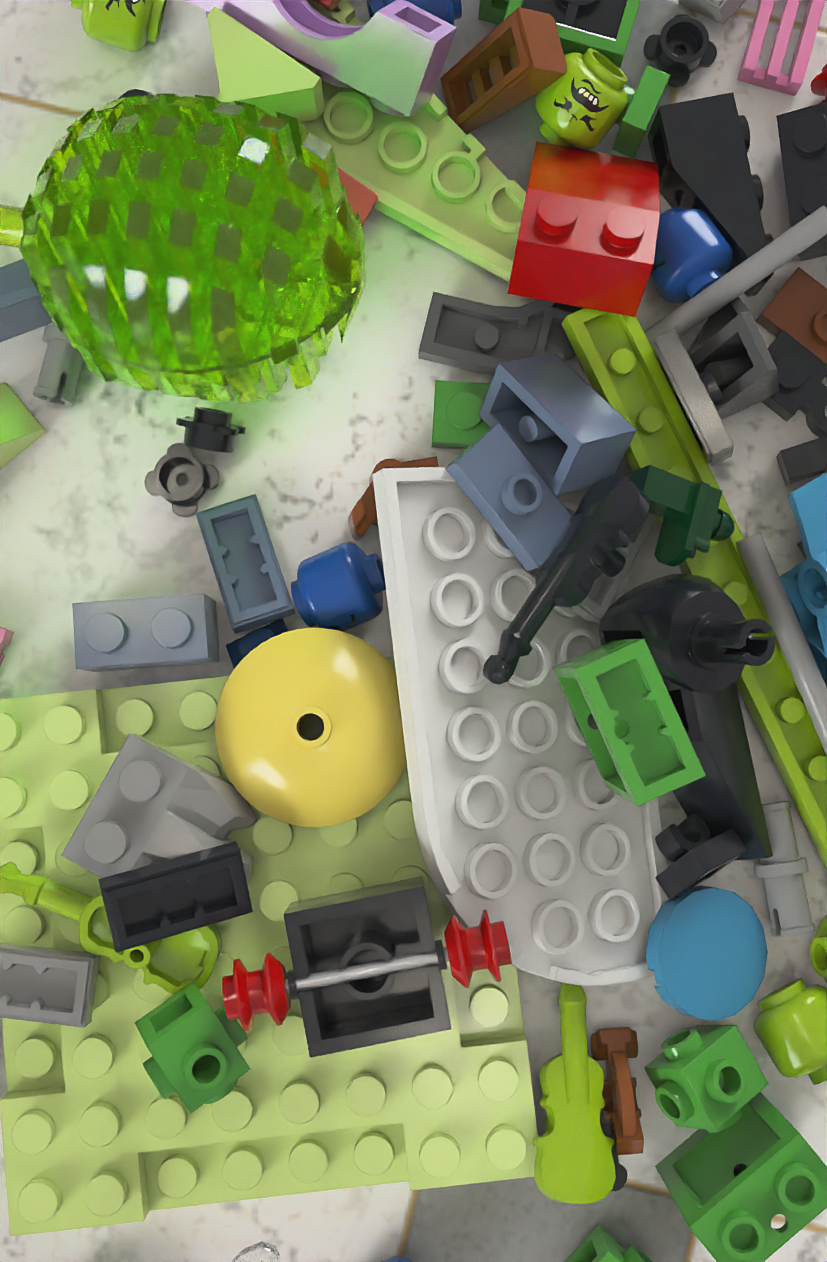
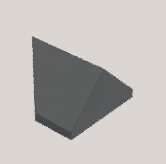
M737 297L708 317L688 350V354L698 374L709 370L722 393L725 405L717 408L721 419L779 393L776 365L750 310Z

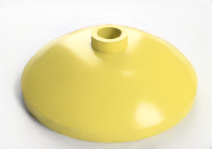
M304 628L274 636L258 645L239 662L221 692L215 717V737L223 769L230 782L247 802L265 815L278 821L303 827H324L357 818L368 812L389 794L406 767L407 760L396 669L372 645L351 634L326 628ZM311 713L318 715L324 723L323 734L314 741L305 739L299 731L301 719Z

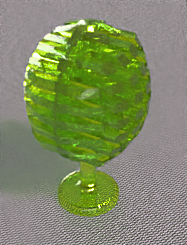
M156 94L141 97L135 95L109 101L97 110L96 113L94 108H91L81 114L67 128L68 133L57 141L50 156L47 157L37 176L33 196L29 194L25 207L0 204V245L19 248L30 269V278L38 293L40 292L42 296L40 302L60 332L62 333L64 330L73 348L79 350L88 369L105 382L122 381L125 387L144 391L160 390L166 395L199 397L201 400L218 402L235 401L233 393L238 403L270 401L268 393L279 392L287 381L288 376L285 367L288 366L295 389L312 385L321 369L318 358L327 355L334 336L332 329L338 325L341 342H343L367 280V248L359 211H357L355 216L351 205L347 201L345 187L340 183L333 146L311 133L308 134V130L297 118L277 111L276 118L255 105L235 100L234 105L221 102L215 97L194 95L195 97H180L176 94Z

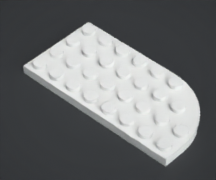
M446 467L383 468L372 477L412 810L417 838L425 864L437 890L450 911L464 928L479 926L482 911L485 909L487 910L490 923L503 921L511 953V965L525 972L546 979L581 986H607L655 976L654 971L648 970L645 953L649 927L661 905L669 899L655 879L656 876L667 869L666 858L660 852L655 841V837L662 832L658 799L656 798L637 807L605 786L552 668L600 646V624L585 621L569 607L555 606L531 641L532 651L529 655L519 658L514 674L509 681L498 685L487 680L483 676L484 664L491 655L498 654L501 634L504 629L508 628L535 588L536 575L543 564L539 568L527 571L447 472ZM592 486L558 496L555 494V496L570 515L573 516L581 499ZM627 575L611 604L629 591ZM591 714L588 717V725L595 729L598 727Z

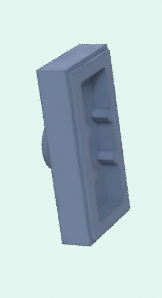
M499 423L483 433L445 468L527 571L539 568L566 536L571 526L569 520L572 516Z
M256 494L195 513L234 633L237 634L296 614Z

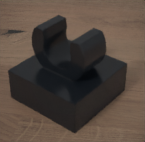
M694 813L678 826L674 823L669 825L655 837L660 852L674 862L655 877L669 900L711 878L748 850L733 828L710 839V831L707 824L699 815Z

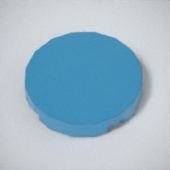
M699 885L683 892L680 896H676L671 900L668 899L661 905L649 927L645 953L648 970L654 971L655 980L659 987H654L664 1002L680 1014L717 1021L736 1015L753 1000L764 979L768 950L763 925L749 903L733 891Z

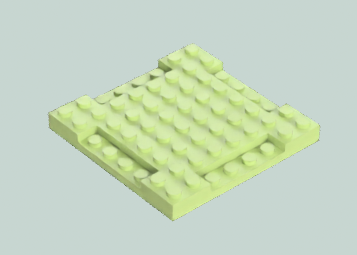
M394 656L385 657L395 668ZM229 676L0 699V866L12 862L17 865L21 874L43 875L51 881L91 897L101 892L98 881L101 877L61 856L128 735L137 734L191 765H199L230 782L220 761L215 737L217 705ZM313 713L305 715L299 723L301 735L311 741L318 739L324 731L323 720ZM407 764L396 785L381 802L368 812L344 823L324 827L291 825L265 815L250 804L258 820L251 827L233 829L228 839L232 842L236 841L238 847L253 858L251 881L247 880L253 912L215 923L221 933V952L210 978L200 991L215 1012L224 1005L222 978L233 975V962L235 959H240L248 971L262 969L266 953L271 952L285 966L286 972L293 969L283 915L291 902L423 876L435 941L442 939L443 948L446 947L444 931L451 916L454 915L437 890L425 864L413 816ZM0 893L1 943L89 953L80 943L78 921L38 905H28L18 895ZM100 955L92 1021L85 1028L1 1018L7 1093L0 1099V1117L10 1237L142 1222L147 1217L149 1211L406 1181H409L410 1191L534 1177L537 1150L532 1143V1139L538 1137L517 967L511 964L499 966L500 982L495 980L488 969L474 971L469 988H465L452 976L450 962H446L447 969L441 970L449 1008L451 1030L312 1058L309 1055L299 999H291V1008L283 1025L277 1026L269 1013L255 1015L251 1031L245 1032L248 1040L237 1047L251 1070L238 1079L234 1089L224 1098L211 1104H203L193 1113H190L177 1092L164 1099L142 1065L143 1062L152 1057V1054L146 1047L135 1025L137 1020L174 994L165 991L153 983L145 985L143 983L144 972L142 969H133L127 966L124 960L114 963L108 956ZM239 1018V1019H236L237 1022L239 1023V1025L241 1026V1028L243 1029V1027H242V1025H241V1022H240V1018Z

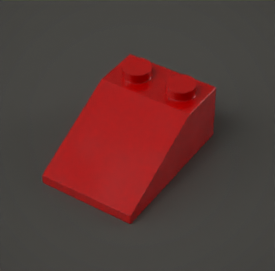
M536 141L507 294L636 317L654 263L660 217L658 163Z

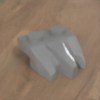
M129 734L61 856L104 878L230 843L232 841L228 839V836L233 829L251 827L258 819L249 802L241 796L232 783L199 765H191L137 734ZM240 848L246 880L251 881L253 858Z

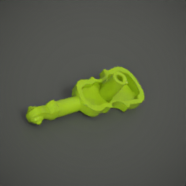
M12 862L0 866V893L18 895L28 905H38L78 921L80 943L86 951L95 955L108 956L114 963L124 960L127 966L133 969H142L144 972L143 983L145 985L153 983L171 994H176L193 981L201 990L210 978L222 947L221 933L215 923L115 952L101 892L91 897L51 881L43 875L21 874L17 865Z
M561 982V990L558 996L561 1053L547 1060L540 1068L539 1079L543 1092L540 1106L545 1108L547 1119L544 1134L532 1139V1143L537 1150L534 1179L538 1189L549 1199L570 1204H591L603 1200L613 1189L616 1179L615 1164L611 1152L614 1140L604 1135L600 1124V1112L605 1106V1101L602 1097L604 1073L599 1063L589 1057L587 1053V998L581 985Z

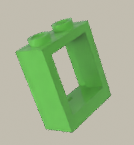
M645 639L611 640L552 667L608 789L638 807L706 776ZM591 714L598 728L594 729L588 725V717Z
M761 1092L741 1108L742 1116L734 1125L716 1133H709L707 1130L698 1129L655 1166L688 1227L716 1262H764L827 1208V1166L803 1136ZM742 1164L739 1170L733 1171L736 1165ZM778 1214L784 1215L786 1219L785 1224L781 1228H772V1218Z

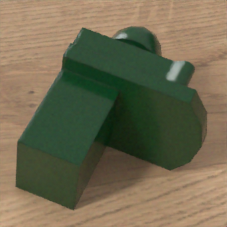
M652 465L630 472L629 480L649 498L650 508L648 513L663 518L654 553L659 563L675 567L683 563L687 558H694L696 550L707 553L710 549V540L717 542L725 541L733 534L735 525L731 515L722 509H718L722 490L711 487L702 481L698 483L692 482Z

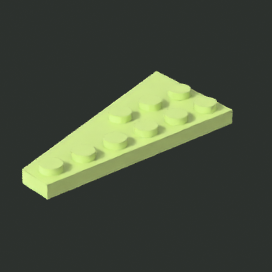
M307 0L315 10L334 22L344 25H363L355 16V9L347 0H342L331 12L313 0ZM295 57L293 58L298 63H300L301 65H303L304 67H306L307 69L316 74V68ZM321 79L325 110L316 120L279 126L373 191L378 196L375 209L503 280L510 281L526 191L515 180H508L486 156V149L471 133L466 135L448 116V108L434 93L431 100L412 116H393L374 107L370 101L371 97L350 86L338 87ZM219 92L210 110L215 121L229 128ZM270 127L239 132V134L260 145Z

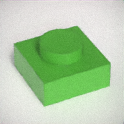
M647 65L637 89L625 85L624 89L628 97V106L615 123L620 126L612 150L630 158H635L670 77L669 74Z
M435 380L431 447L467 449L483 433L490 429L479 417V412L491 383Z

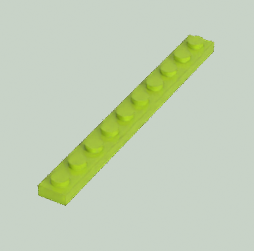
M583 308L566 316L561 323L592 388L637 430L625 453L632 471L652 465L695 483L702 481L720 490L637 317ZM722 494L718 509H722L731 515L735 525L733 534L725 541L717 542L710 540L709 551L704 553L696 550L694 558H687L683 563L679 564L682 574L699 575L709 578L738 605L746 620L760 619L771 626L736 545V542L744 539ZM657 516L656 520L661 528L663 518ZM773 629L767 633H752L754 637L775 636ZM775 636V650L771 659L760 666L745 664L740 677L735 683L827 870V755Z

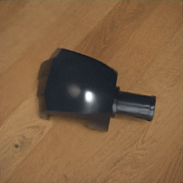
M670 574L650 580L631 589L611 604L602 617L599 626L601 645L611 640L645 639L659 673L672 683L686 690L698 693H713L727 688L740 677L745 664L750 666L765 664L771 659L776 642L775 636L754 637L752 633H767L772 630L771 626L760 619L746 620L738 605L709 578L692 574Z

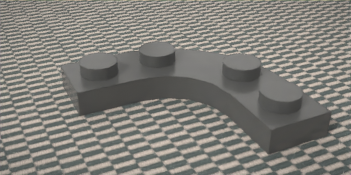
M433 291L418 358L488 375H494L498 364L501 362L555 353L566 362L576 356V353L561 323L566 316L583 308L544 300H537L520 307L492 306Z

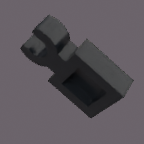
M782 330L767 347L778 370L779 393L761 402L786 422L798 410L802 411L806 415V423L810 431L819 438L827 436V417L825 415L827 386L821 383L827 375V364Z

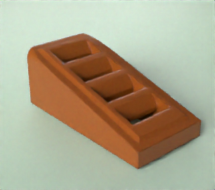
M518 7L440 78L449 116L465 134L470 133L544 90L566 73V60L555 19L548 13ZM510 57L512 58L514 69H512ZM489 69H490V71H491V75H492V79H493L494 86H493L492 81H491ZM471 80H473L477 96V100L475 102H473L469 86V82Z

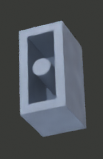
M555 353L499 363L479 412V417L490 428L498 423L502 426L548 487L557 496L593 486L605 476L614 475L637 431Z
M204 593L72 603L76 669L103 672L220 663L216 601Z

